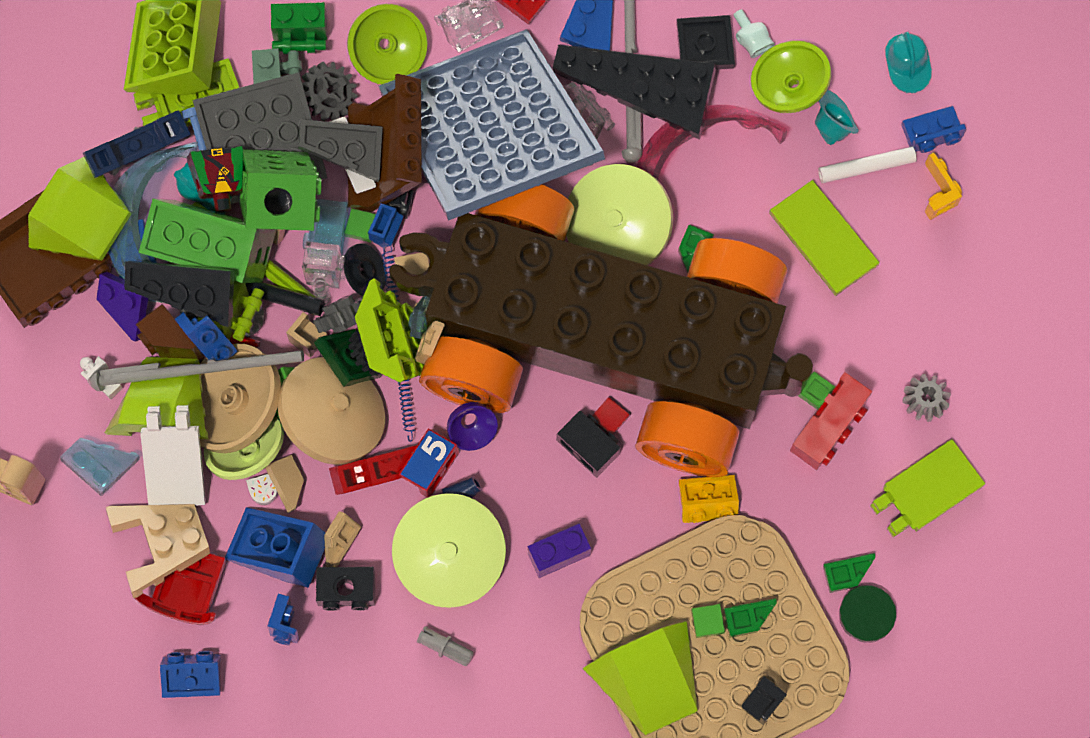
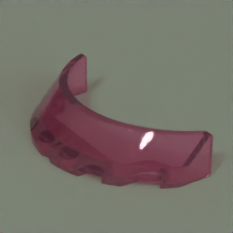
M732 105L707 106L702 128L703 132L716 123L737 121L743 128L749 130L759 127L768 129L779 144L785 141L787 135L786 128L764 115ZM666 122L653 134L645 145L642 156L638 160L637 168L648 172L658 180L661 169L670 153L693 138V136L683 129L677 130L671 127Z

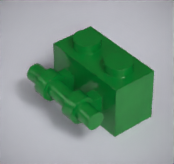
M325 2L271 4V31L274 39L272 41V49L279 48V52H283V54H288L289 51H307V54L326 50L327 13Z

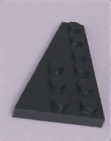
M558 44L553 71L555 74L579 85H587L603 96H611L617 99L619 103L653 119L659 118L677 130L683 129L691 133V136L700 140L716 67L714 63Z

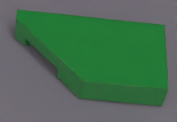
M688 225L678 248L687 273L697 243L714 237V234Z
M875 553L824 564L823 569L829 593L858 587L874 561Z
M776 598L724 608L729 638L758 633L777 603Z

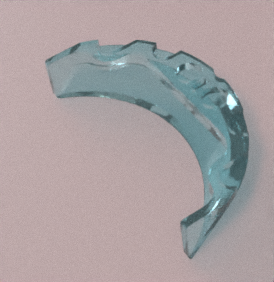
M198 142L160 150L142 158L125 171L113 187V190L116 191L132 213L108 251L113 267L124 280L125 261L151 262L147 255L139 253L142 241L139 233L138 213L145 187L154 173L160 172L165 168L169 159L174 157L187 158L191 151H197ZM148 298V301L164 303L161 301H155Z

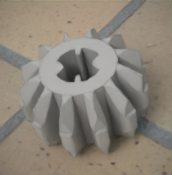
M922 374L920 381L912 378L910 381L911 386L904 388V393L907 396L903 398L902 402L910 405L906 410L908 414L914 411L917 412L916 420H920L922 415H925L927 422H931L933 415L941 418L943 415L942 410L949 408L950 404L946 400L950 398L951 394L943 391L946 387V382L939 385L936 383L937 376H933L931 381H928L926 374ZM923 394L924 397H926V395H929L931 397L930 402L929 399H927V401H924L921 398Z

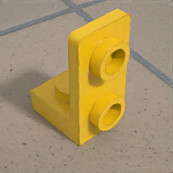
M934 152L928 155L925 165L943 192L936 193L928 200L929 203L924 212L930 220L958 206L962 198V190L955 180L952 181L947 173L948 169L945 162L941 158H937Z

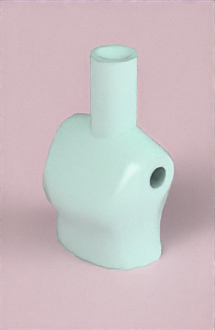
M742 9L734 13L733 16L741 27L736 34V39L748 51L751 58L764 54L775 45L763 23H751Z

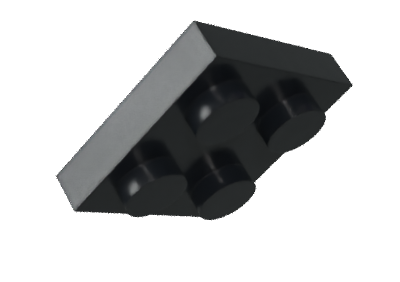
M730 15L677 18V37L681 60L714 63L716 70L734 68L735 61Z

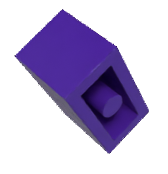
M579 523L527 546V553L538 577L541 578L591 555V547Z

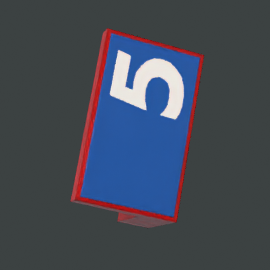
M428 428L399 473V477L417 486L422 495L431 497L460 453L457 444Z

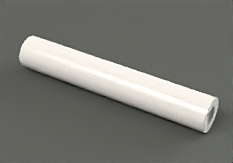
M913 147L903 148L818 168V174L823 184L915 163L916 153Z

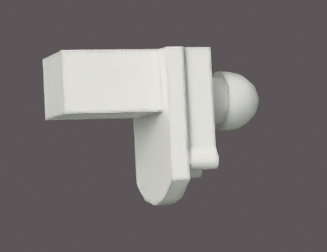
M99 356L96 358L95 363L89 357H84L80 361V367L86 370L82 371L81 375L87 380L89 385L90 377L96 371L109 369L106 362ZM120 384L106 385L102 392L111 400L123 388Z

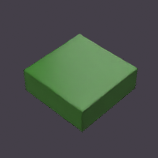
M351 208L344 233L345 237L371 243L368 231L376 214Z
M813 372L808 378L802 393L798 396L819 410L825 402V398L828 394H831L835 386Z
M720 604L691 609L696 638L725 633Z

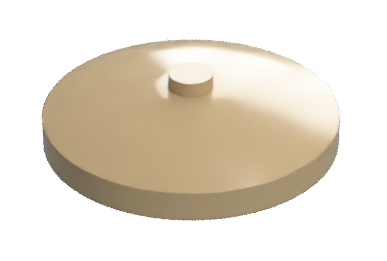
M233 344L237 352L229 359L266 354L251 345ZM205 358V359L200 363V365H201V364H208V362H207L208 359ZM276 365L201 374L203 389L201 393L202 405L206 414L204 422L205 430L208 431V439H200L201 447L216 453H232L256 441L270 425L278 408L281 382Z
M318 357L304 361L296 366L281 385L278 414L282 427L290 440L311 458L327 464L343 465L362 459L380 441L385 428V410L381 396L371 380L343 387L324 357Z

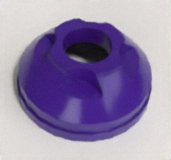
M469 402L457 407L447 421V432L450 440L457 444L459 449L474 451L485 447L495 437L498 428L494 412L488 406L479 402ZM472 413L476 415V419L472 424H461V419L466 414Z

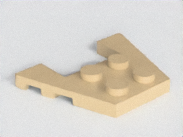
M195 504L106 507L113 533L142 525L154 564L126 571L133 598L142 595L143 590L152 584L157 586L164 582V577L176 570L180 572L210 554L209 545Z

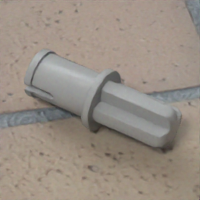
M427 626L423 628L417 639V643H421L438 652V656L442 657L444 655L463 666L469 665L473 658V651L452 641L451 636L446 638Z

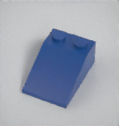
M246 507L225 558L227 561L281 581L309 588L325 549V532L312 522Z

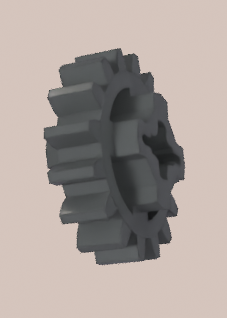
M321 62L317 66L314 65L309 68L308 72L302 75L301 78L305 81L302 83L308 107L313 109V117L320 113L322 121L328 119L329 116L333 121L338 119L339 116L342 118L348 114V106L353 103L352 100L357 98V94L352 92V89L357 87V85L349 82L352 77L351 74L346 76L343 74L345 67L342 66L339 69H335V62H331L327 66L325 62Z
M352 295L345 296L323 307L324 314L313 320L318 333L326 332L330 329L334 333H339L357 324L355 315L363 297L361 296L354 300Z

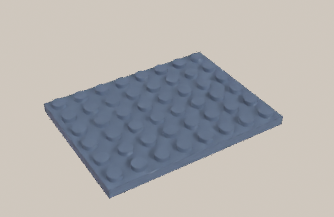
M527 29L406 75L421 79L422 172L448 221L605 159L603 149ZM395 80L379 86L382 96L395 89Z

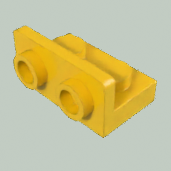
M735 475L679 479L683 523H700L713 521L724 516L738 515L739 498Z

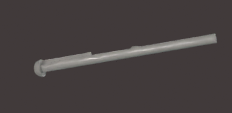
M624 0L625 53L634 54L637 53V47L635 46V0ZM626 106L627 149L621 153L625 161L634 163L642 156L641 113Z
M301 350L220 361L207 360L208 364L201 365L188 364L160 368V363L98 370L90 377V385L96 391H103L106 385L304 361V353Z

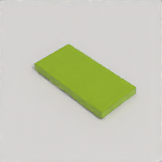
M813 180L769 210L771 217L835 296L879 266V261Z

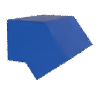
M381 203L368 231L369 240L382 248L391 246L404 216L399 214L396 208Z

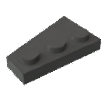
M300 120L298 149L376 182L379 181L382 127Z

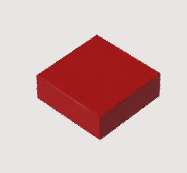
M608 397L592 416L599 422V428L605 433L610 432L614 435L629 418L630 414Z

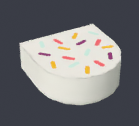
M268 474L246 480L249 493L257 504L268 505L277 498L278 492Z

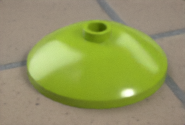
M380 4L366 9L355 19L348 34L347 50L350 61L357 72L367 80L382 85L395 80L396 74L408 75L420 69L427 52V37L422 23L411 11L399 5ZM384 38L387 39L388 46L381 48L380 41Z
M804 41L783 42L768 49L757 60L751 74V86L757 100L769 110L779 113H794L811 107L823 97L831 82V66L827 56L817 46Z

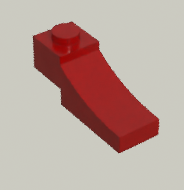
M417 445L329 468L335 494H345L401 479L399 473Z

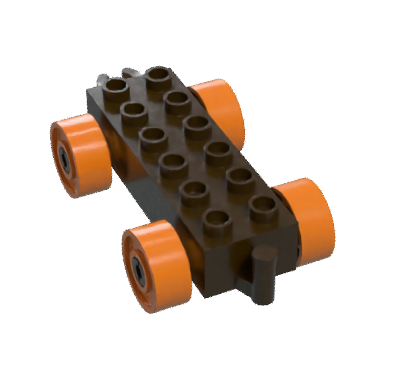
M542 184L475 210L474 215L466 213L458 217L449 243L438 241L436 237L426 233L413 232L400 237L399 244L402 252H422L429 258L430 265L424 273L416 275L409 273L401 265L394 264L389 268L391 280L398 288L407 293L430 298L425 313L427 329L435 320L444 323L432 356L426 359L419 382L434 395L460 406L469 402H479L488 406L494 413L508 412L511 409L523 371V367L518 361L656 401L649 403L646 408L635 444L637 451L648 459L671 469L698 476L723 477L728 474L740 434L739 429L735 425L750 429L760 396L785 394L795 397L801 394L813 371L811 359L802 353H797V355L790 357L787 363L773 353L786 310V306L778 304L787 274V267L775 255L744 242L722 238H709L699 241L696 245L687 277L565 242L574 213V206L565 196Z

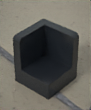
M764 676L741 707L759 723L764 725L787 694Z

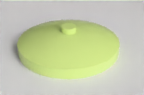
M625 164L602 166L585 175L575 185L569 195L568 200L574 206V213L566 235L569 243L648 266L659 257L670 239L673 227V210L669 196L656 178L640 168Z
M452 493L434 495L414 505L399 522L392 543L393 564L402 584L421 601L438 607L464 606L484 596L498 580L506 557L504 534L493 513L482 503L471 497Z

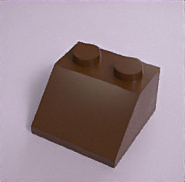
M163 304L136 324L141 331L137 336L152 356L158 353L160 357L194 358L198 359L199 363L204 360L197 346L185 334Z

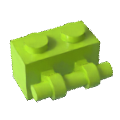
M234 281L232 326L226 327L220 325L219 322L213 321L229 341L232 334L234 339L243 341L246 333L250 332L253 326L251 321L255 313L259 312L262 306L261 299L264 292L261 289L254 288L251 296H249L245 283Z

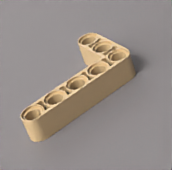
M11 455L9 461L0 458V492L29 505H34L46 479L32 463L20 457Z

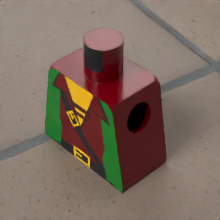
M243 147L191 151L187 156V163L199 198H213L216 213L231 211L230 196L239 195L242 191Z

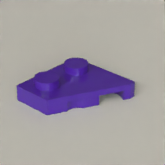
M108 272L100 274L96 300L132 341H139L140 339L137 335L141 331L136 324L146 317L148 298L125 290L124 279Z

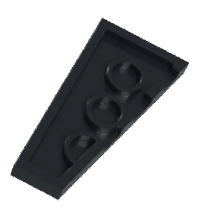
M125 261V290L155 301L170 304L171 307L189 311L201 318L208 316L211 320L219 322L220 325L232 326L234 270Z

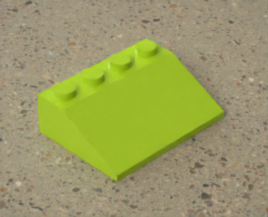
M144 0L137 2L124 90L132 93L189 95L210 89L221 1Z

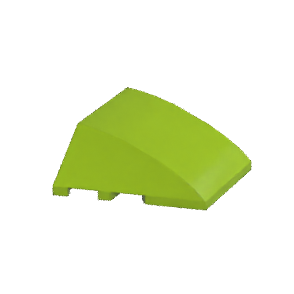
M85 157L57 169L28 215L29 248L33 250H47L58 254L59 252L72 254L76 257L102 261L132 213L116 191L110 187L105 176L101 175L94 178Z
M375 278L370 280L355 315L369 368L398 382L420 376L424 364L417 362L415 357L421 337L427 330L426 317L408 303L401 305L396 300L395 293L391 290L384 292L380 288V282Z
M146 357L140 364L160 363V368L188 364L200 365L199 360L194 358ZM201 374L131 382L104 433L106 435L132 436L133 432H141V428L147 427L146 414L148 413V407L160 406L162 427H176V407L188 405L190 426H199L200 439H208V431L205 430L204 422L206 414L201 396L203 392Z
M687 621L663 627L618 647L583 668L645 736L698 712Z

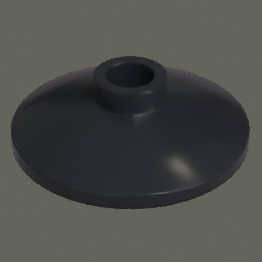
M366 244L351 246L345 253L343 268L346 279L352 289L359 295L364 296L370 280L374 278L380 282V288L384 289L386 284V277L384 275L386 272H384V263L379 254Z

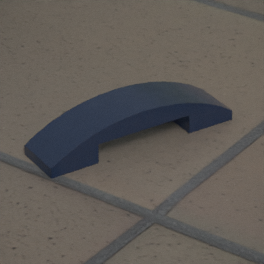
M177 110L143 127L85 151L83 155L94 178L191 134L180 111Z

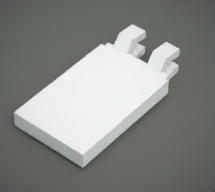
M188 405L176 407V427H162L160 406L148 407V413L146 414L147 427L141 428L140 433L148 505H205L206 495L199 426H190Z

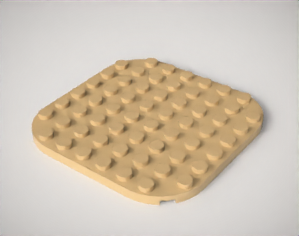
M742 515L717 518L608 572L593 584L585 597L580 613V633L592 662L606 653L658 629L687 621L698 712L645 736L613 701L631 738H793L829 718L839 707L846 693L849 682V665L846 653L785 540L774 528L763 521L760 522ZM776 598L777 603L758 633L729 638L724 608ZM720 604L725 633L696 638L691 609ZM765 676L787 695L765 724L762 725L744 711L741 706Z

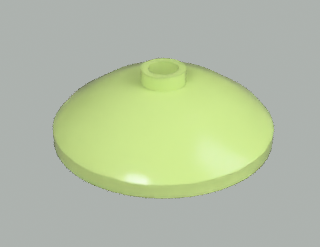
M274 415L273 420L264 433L252 444L239 451L216 453L204 448L205 463L214 475L222 479L238 480L253 476L265 469L277 456L284 439L283 427Z

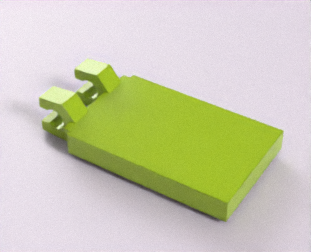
M229 58L213 62L211 84L208 90L189 95L134 93L133 96L138 111L151 108L155 104L156 113L141 117L142 124L145 126L177 110L182 115L183 110L194 107L193 100L237 89L239 85ZM190 119L184 121L187 127L192 126Z
M951 439L883 486L885 493L874 500L870 506L876 515L892 504L896 506L902 516L887 527V530L894 538L908 527H911L913 530L915 529L916 532L981 489L985 482Z

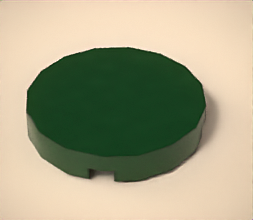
M871 585L859 586L851 590L842 600L839 609V620L844 631L850 637L852 636L857 641L863 643L877 642L885 638L894 627L897 617L896 607L891 597L882 589Z

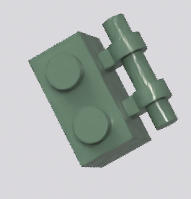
M279 48L252 50L254 84L282 77V74L290 75L297 72L300 74L302 71V61L299 60L298 51H289L288 61L282 62Z

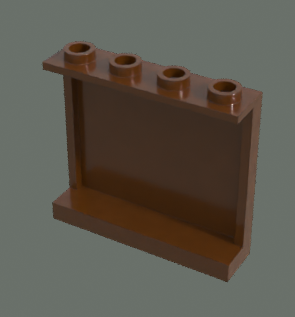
M396 74L395 89L369 106L352 103L348 106V124L382 127L379 181H374L376 184L375 188L357 194L348 176V208L373 212L379 208L381 203L386 204L422 183L421 79Z
M43 191L0 219V296L23 328L28 325L37 324L51 309L56 310L63 306L67 298L73 294L82 293L88 288L89 283L97 278L99 279L102 273H110L111 268L115 266L109 254H106L101 261L76 257L72 254L60 252L58 254L47 250H33L29 248L28 215Z

